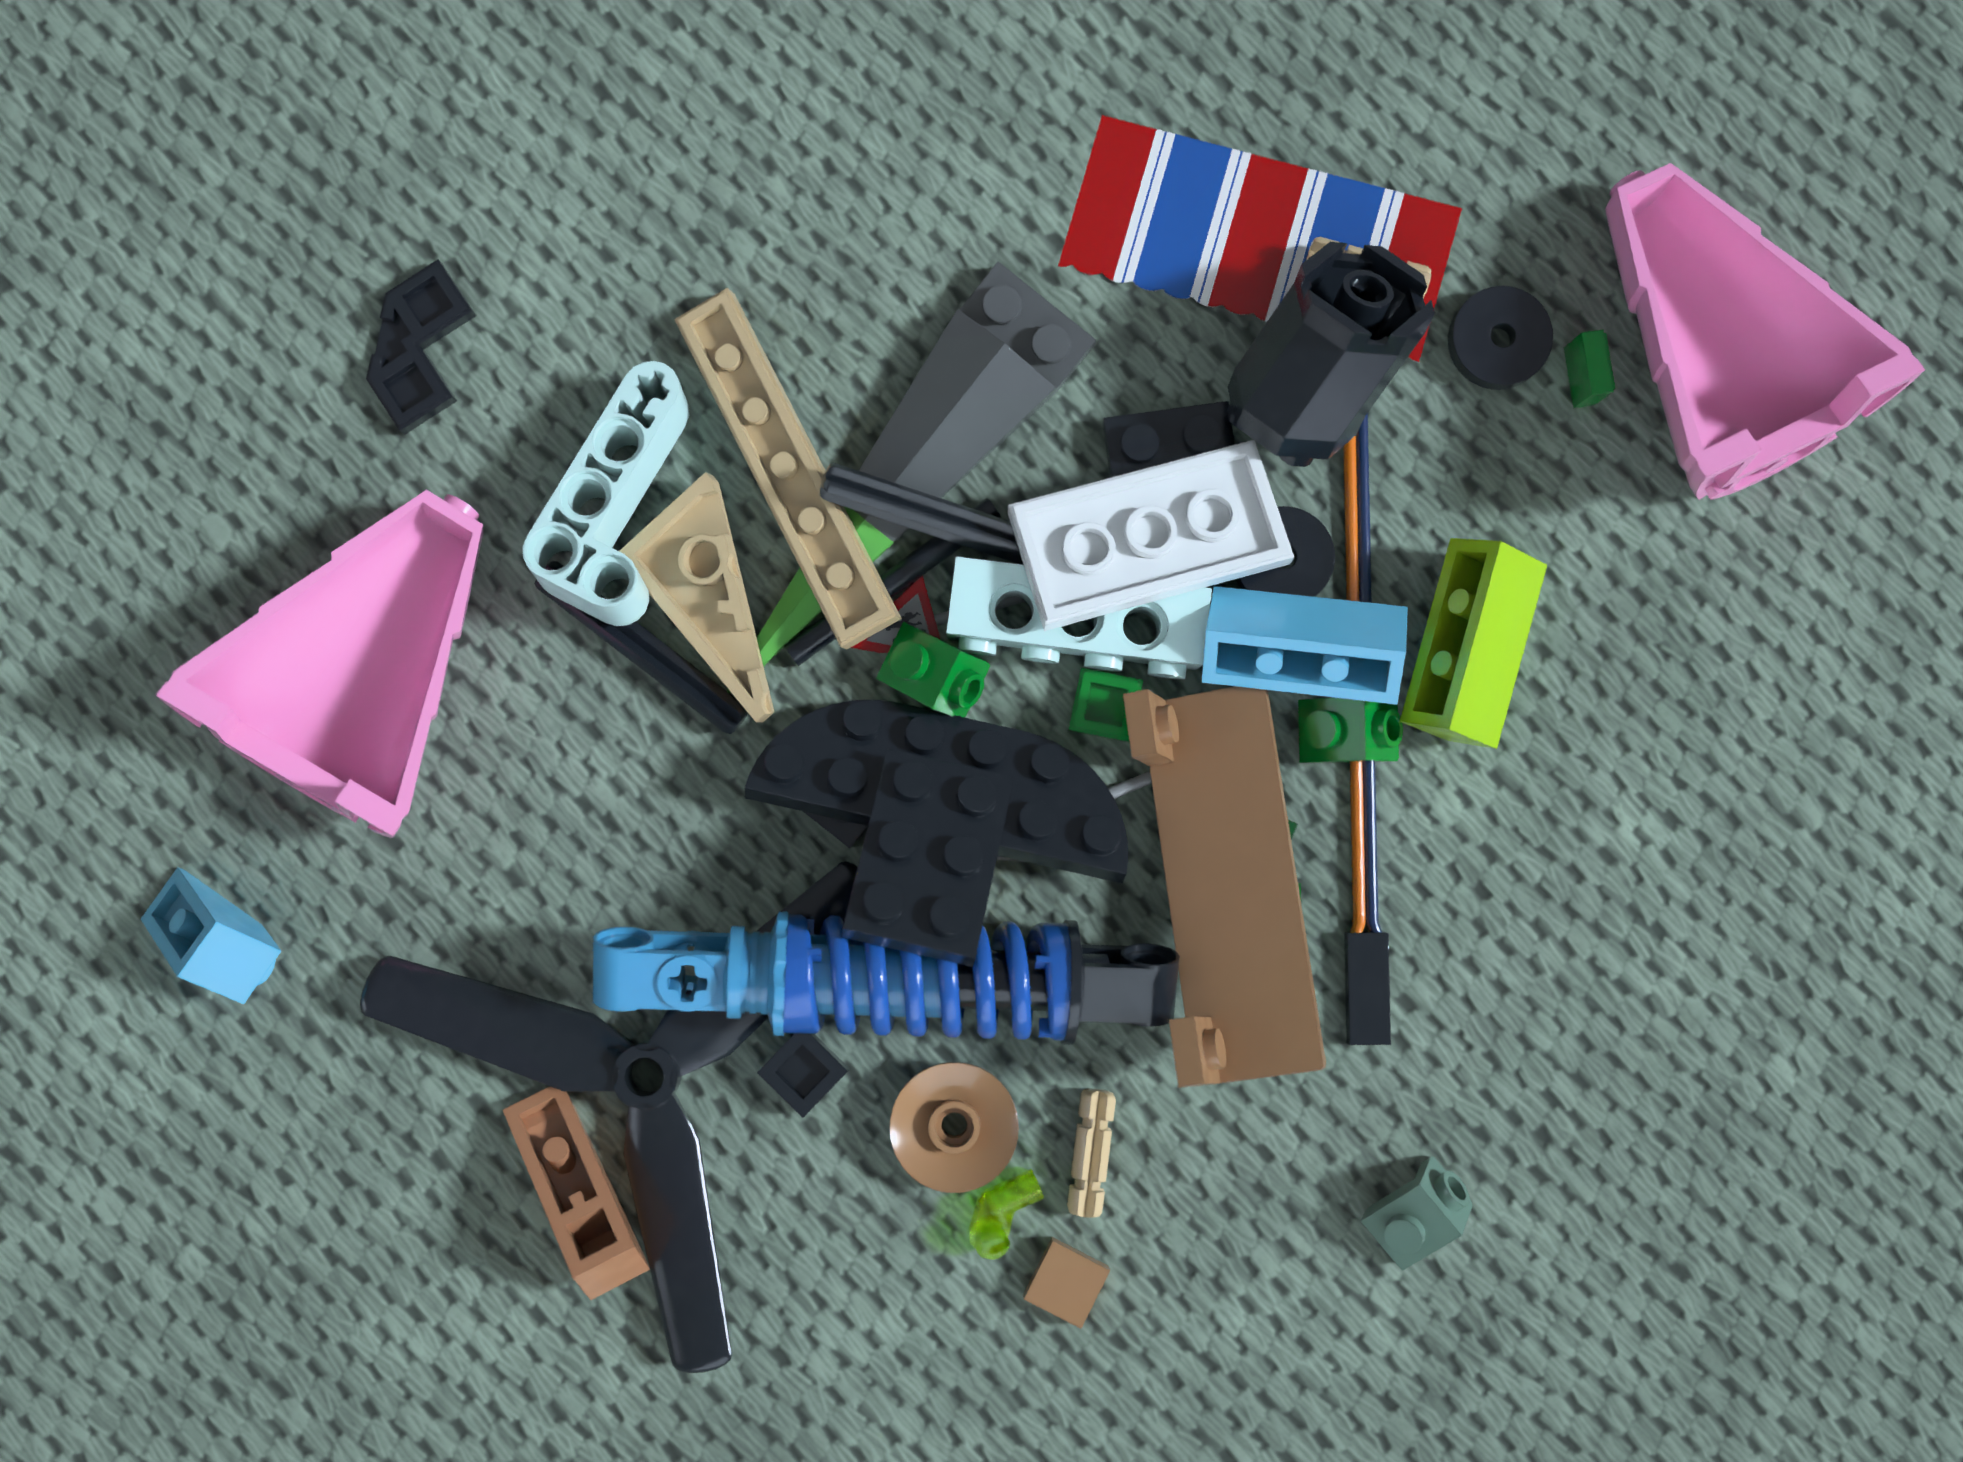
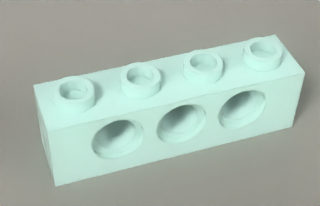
M956 557L946 634L947 639L959 641L958 649L970 654L995 656L998 645L1022 648L1021 659L1033 662L1056 664L1059 663L1060 653L1085 656L1084 667L1091 669L1122 671L1123 661L1148 664L1147 675L1185 679L1186 669L1197 670L1203 665L1212 588H1201L1095 617L1094 629L1091 633L1082 637H1074L1067 634L1062 627L1044 631L1024 565ZM1019 597L1025 600L1032 611L1030 622L1018 629H1010L1003 626L995 614L997 605L1003 599ZM1136 612L1150 616L1157 629L1155 640L1146 645H1138L1131 642L1123 631L1124 618Z

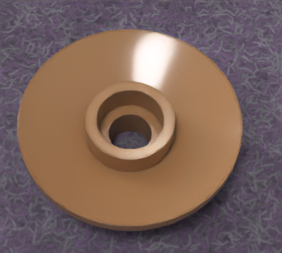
M963 1062L940 1063L916 1074L900 1091L890 1117L891 1144L901 1166L920 1184L945 1193L969 1192L985 1186L994 1180L1010 1162L1018 1141L1019 1121L1017 1110L1006 1087L990 1072L973 1064ZM954 1112L963 1115L967 1121L965 1131L956 1136L949 1135L942 1127L944 1117Z

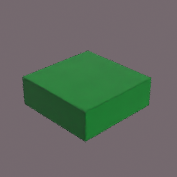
M1604 329L1581 332L1563 347L1573 408L1596 405L1616 389L1607 334L1604 333Z
M1081 668L1068 731L1130 743L1123 694L1141 691L1143 680Z

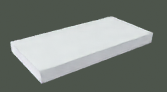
M1255 440L1008 505V516L1044 631L1289 565L1294 558Z

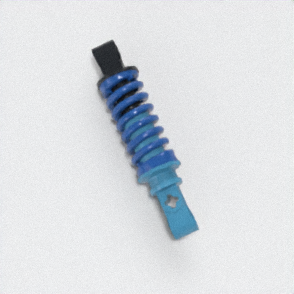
M778 912L772 931L764 933L758 931L749 933L746 931L745 926H731L729 933L650 931L636 927H613L601 930L593 936V1002L596 1006L611 1011H633L638 1009L679 1010L686 1012L726 1011L727 1018L741 1019L742 1014H745V1012H749V1014L759 1012L761 1014H768L773 1036H783L784 1033L816 1034L820 1032L825 1016L834 1015L836 1028L843 1035H852L856 1032L860 1016H870L872 1030L878 1036H887L891 1033L895 1017H906L907 1031L913 1037H922L926 1034L929 1018H941L944 1035L948 1038H957L962 1033L965 1009H976L977 1032L983 1039H991L997 1034L999 1010H1011L1012 1034L1018 1040H1026L1031 1036L1033 1011H1046L1047 1018H1039V1037L1060 1041L1062 1045H1073L1076 1040L1079 1022L1130 1023L1147 1027L1169 1024V1020L1174 1019L1180 958L1175 950L1157 944L1138 943L1128 946L1081 944L1079 927L1076 920H1065L1063 923H1038L1032 927L1025 942L1020 928L1014 922L1005 921L999 924L992 935L991 942H989L985 927L982 926L973 967L843 938L844 921L839 916H829L822 924L820 935H814V919H806L803 915L789 914V912ZM693 946L694 951H688V947ZM685 965L694 966L696 976L686 975ZM686 990H693L692 994L686 995Z

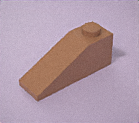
M549 1086L503 1109L505 1118L572 1278L587 1297L593 1300L650 1270L630 1222L568 1092Z

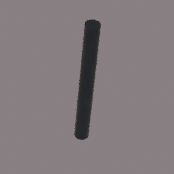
M988 498L972 508L1001 518L999 512ZM935 536L880 575L890 597L896 596L963 547V545ZM824 616L784 645V647L796 664L800 666L833 642L836 637Z

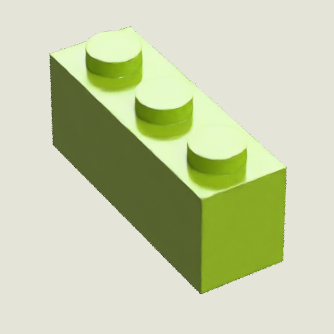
M1450 538L1399 722L1447 741L1497 749L1547 564L1502 541Z

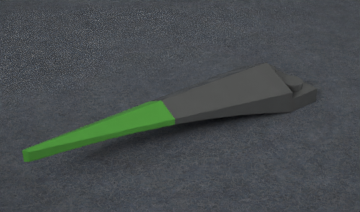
M997 262L960 310H956L859 471L939 498L944 497L1058 392L1095 346L1096 339L1000 262ZM844 507L872 562L909 529L908 527ZM801 568L796 572L757 636L763 666L822 611Z

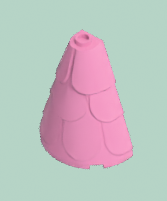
M1672 163L1647 174L1642 170L1630 173L1611 189V199L1606 206L1605 212L1627 307L1631 313L1637 314L1653 382L1657 383L1677 460L1685 471L1689 487L1699 500L1708 495L1710 500L1727 496L1793 465L1838 437L1836 432L1848 427L1860 413L1863 417L1870 416L1925 371L1919 360L1912 355L1907 345L1833 291L1827 281L1762 236L1761 227Z
M425 490L332 551L331 561L260 606L259 612L173 671L170 680L162 686L156 696L193 725L199 728L202 724L205 725L219 739L220 743L287 785L355 823L360 817L370 823L368 828L385 837L393 838L401 827L402 820L409 814L431 721L437 717L453 640L461 637L483 537V524L477 521L479 518L478 512L469 504L453 495L447 494L444 499H441L430 491Z

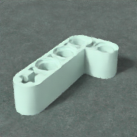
M657 361L642 362L634 366L626 374L536 520L523 545V559L543 589L552 596L614 626L629 625L640 619L646 612L649 604V590L632 560L612 547L685 428L690 416L689 405L674 370L666 364ZM633 445L638 447L634 455L625 461L611 460L612 455L617 449L623 446ZM592 498L606 499L603 507L598 512L592 515L578 514L581 506L586 501ZM560 551L573 552L566 566L558 570L546 569L548 560L554 554ZM615 579L629 580L628 587L621 596L615 599L601 598L602 590L609 582Z

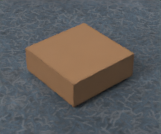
M1051 1237L1023 1293V1298L1082 1329L1110 1272V1268L1099 1260Z

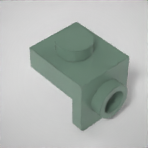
M1431 1156L1420 1164L1415 1179L1367 1208L1361 1222L1403 1271L1461 1237L1473 1205L1462 1180L1452 1171H1446L1437 1159Z

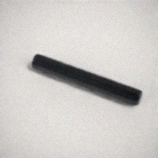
M831 463L823 475L820 485V496L823 500L1024 565L1011 522L837 463Z
M551 561L546 565L547 570H558L564 567L558 561ZM537 579L535 580L534 584L539 591L726 734H732L743 723L748 712L734 696L635 621L624 626L607 624L552 596L543 589Z

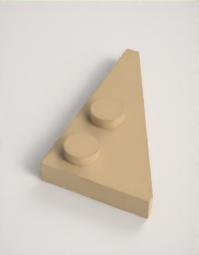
M705 472L619 552L632 560L651 597L754 721L763 723L774 713L773 703L720 485L713 475Z

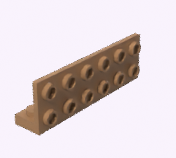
M1233 686L1164 700L1148 689L1123 694L1132 758L1150 766L1175 949L1180 956L1178 970L1185 1017L1169 1020L1178 1088L1323 1070L1326 1067V1059L1268 690Z

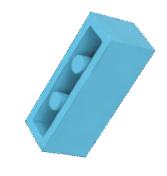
M1214 586L1205 635L1202 683L1397 705L1406 654L1408 607Z

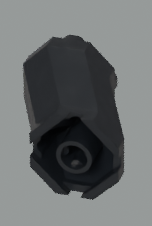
M1329 242L1303 262L1294 284L1234 369L1227 387L1230 397V404L1227 409L1229 421L1274 455L1279 456L1288 465L1306 467L1314 459H1330L1357 434L1364 417L1423 337L1435 314L1432 301L1425 305L1423 295L1427 289L1424 275L1382 246L1364 245L1361 254L1343 253L1347 243Z

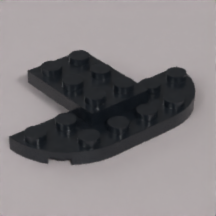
M852 700L819 708L802 716L777 734L765 747L756 760L744 788L746 799L868 826L843 925V938L973 967L997 856L1123 883L1127 874L1128 841L1121 812L1106 784L1080 757L1060 744L1040 735L956 715L950 716L942 712L885 700Z

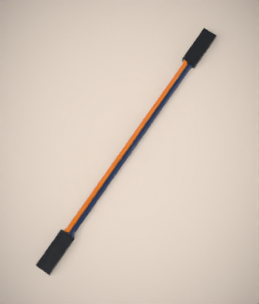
M1367 413L1357 434L1343 446L1346 600L1372 603ZM1375 761L1350 762L1353 925L1350 933L1344 932L1346 1044L1391 1045L1389 933L1382 932L1378 922ZM1365 924L1367 925L1369 932H1363Z

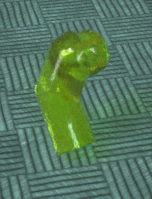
M1032 1168L985 1189L978 1196L968 1231L970 1243L976 1248L980 1257L987 1260H995L1004 1256L1010 1246L1008 1236L1015 1212L1045 1198Z

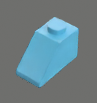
M179 867L174 871L141 918L144 926L177 977L242 1004L246 1002L256 986L268 979L275 966L276 958L281 953V949L261 923Z

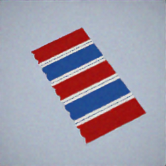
M1102 115L1058 266L1068 267L1072 265L1079 272L1088 275L1102 273L1109 280L1118 283L1132 281L1139 288L1148 291L1162 289L1166 294L1174 298L1188 299L1192 297L1198 303L1209 307L1222 305L1228 311L1239 315L1253 313L1260 320L1267 322L1294 284L1301 264L1307 259L1310 245L1314 238L1324 237L1341 243H1347L1345 250H1348L1349 245L1364 248V245L1382 246L1406 263L1411 261L1428 266L1431 269V279L1423 300L1425 305L1432 301L1433 308H1435L1462 208ZM1428 329L1408 356L1413 361H1420Z

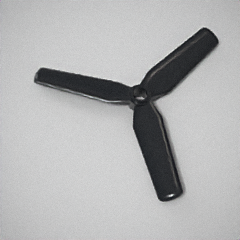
M847 861L839 863L780 912H789V914L803 915L806 919H814V935H820L822 924L829 916H839L845 921L858 866ZM777 915L757 931L760 933L771 932ZM385 956L379 960L367 977L361 993L360 1008L365 1016L564 1092L615 1091L617 1097L628 1106L623 1155L671 1363L676 1370L686 1373H703L726 1365L731 1360L732 1352L700 1139L675 1092L679 1088L683 1075L730 1056L769 1018L768 1014H761L759 1012L749 1014V1012H745V1014H742L741 1019L727 1018L726 1011L686 1012L667 1010L651 1039L636 1045L591 1012L394 956ZM686 990V995H691L693 990ZM646 1057L653 1059L661 1066L664 1079L658 1091L646 1092L635 1085L632 1079V1068L638 1058Z

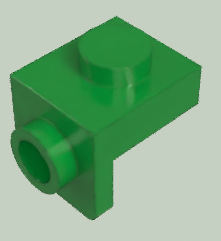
M903 622L876 679L934 710L950 716L966 717L970 708L979 700L983 692L984 679L989 671L990 664L915 626Z
M1334 697L1298 700L1299 763L1398 761L1399 744L1403 736V723L1399 722L1401 716L1398 713V704Z

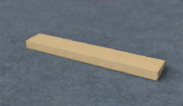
M726 288L675 318L674 320L840 647L847 650L901 620L902 618L844 506L821 498L820 485L825 469L735 294L729 288Z

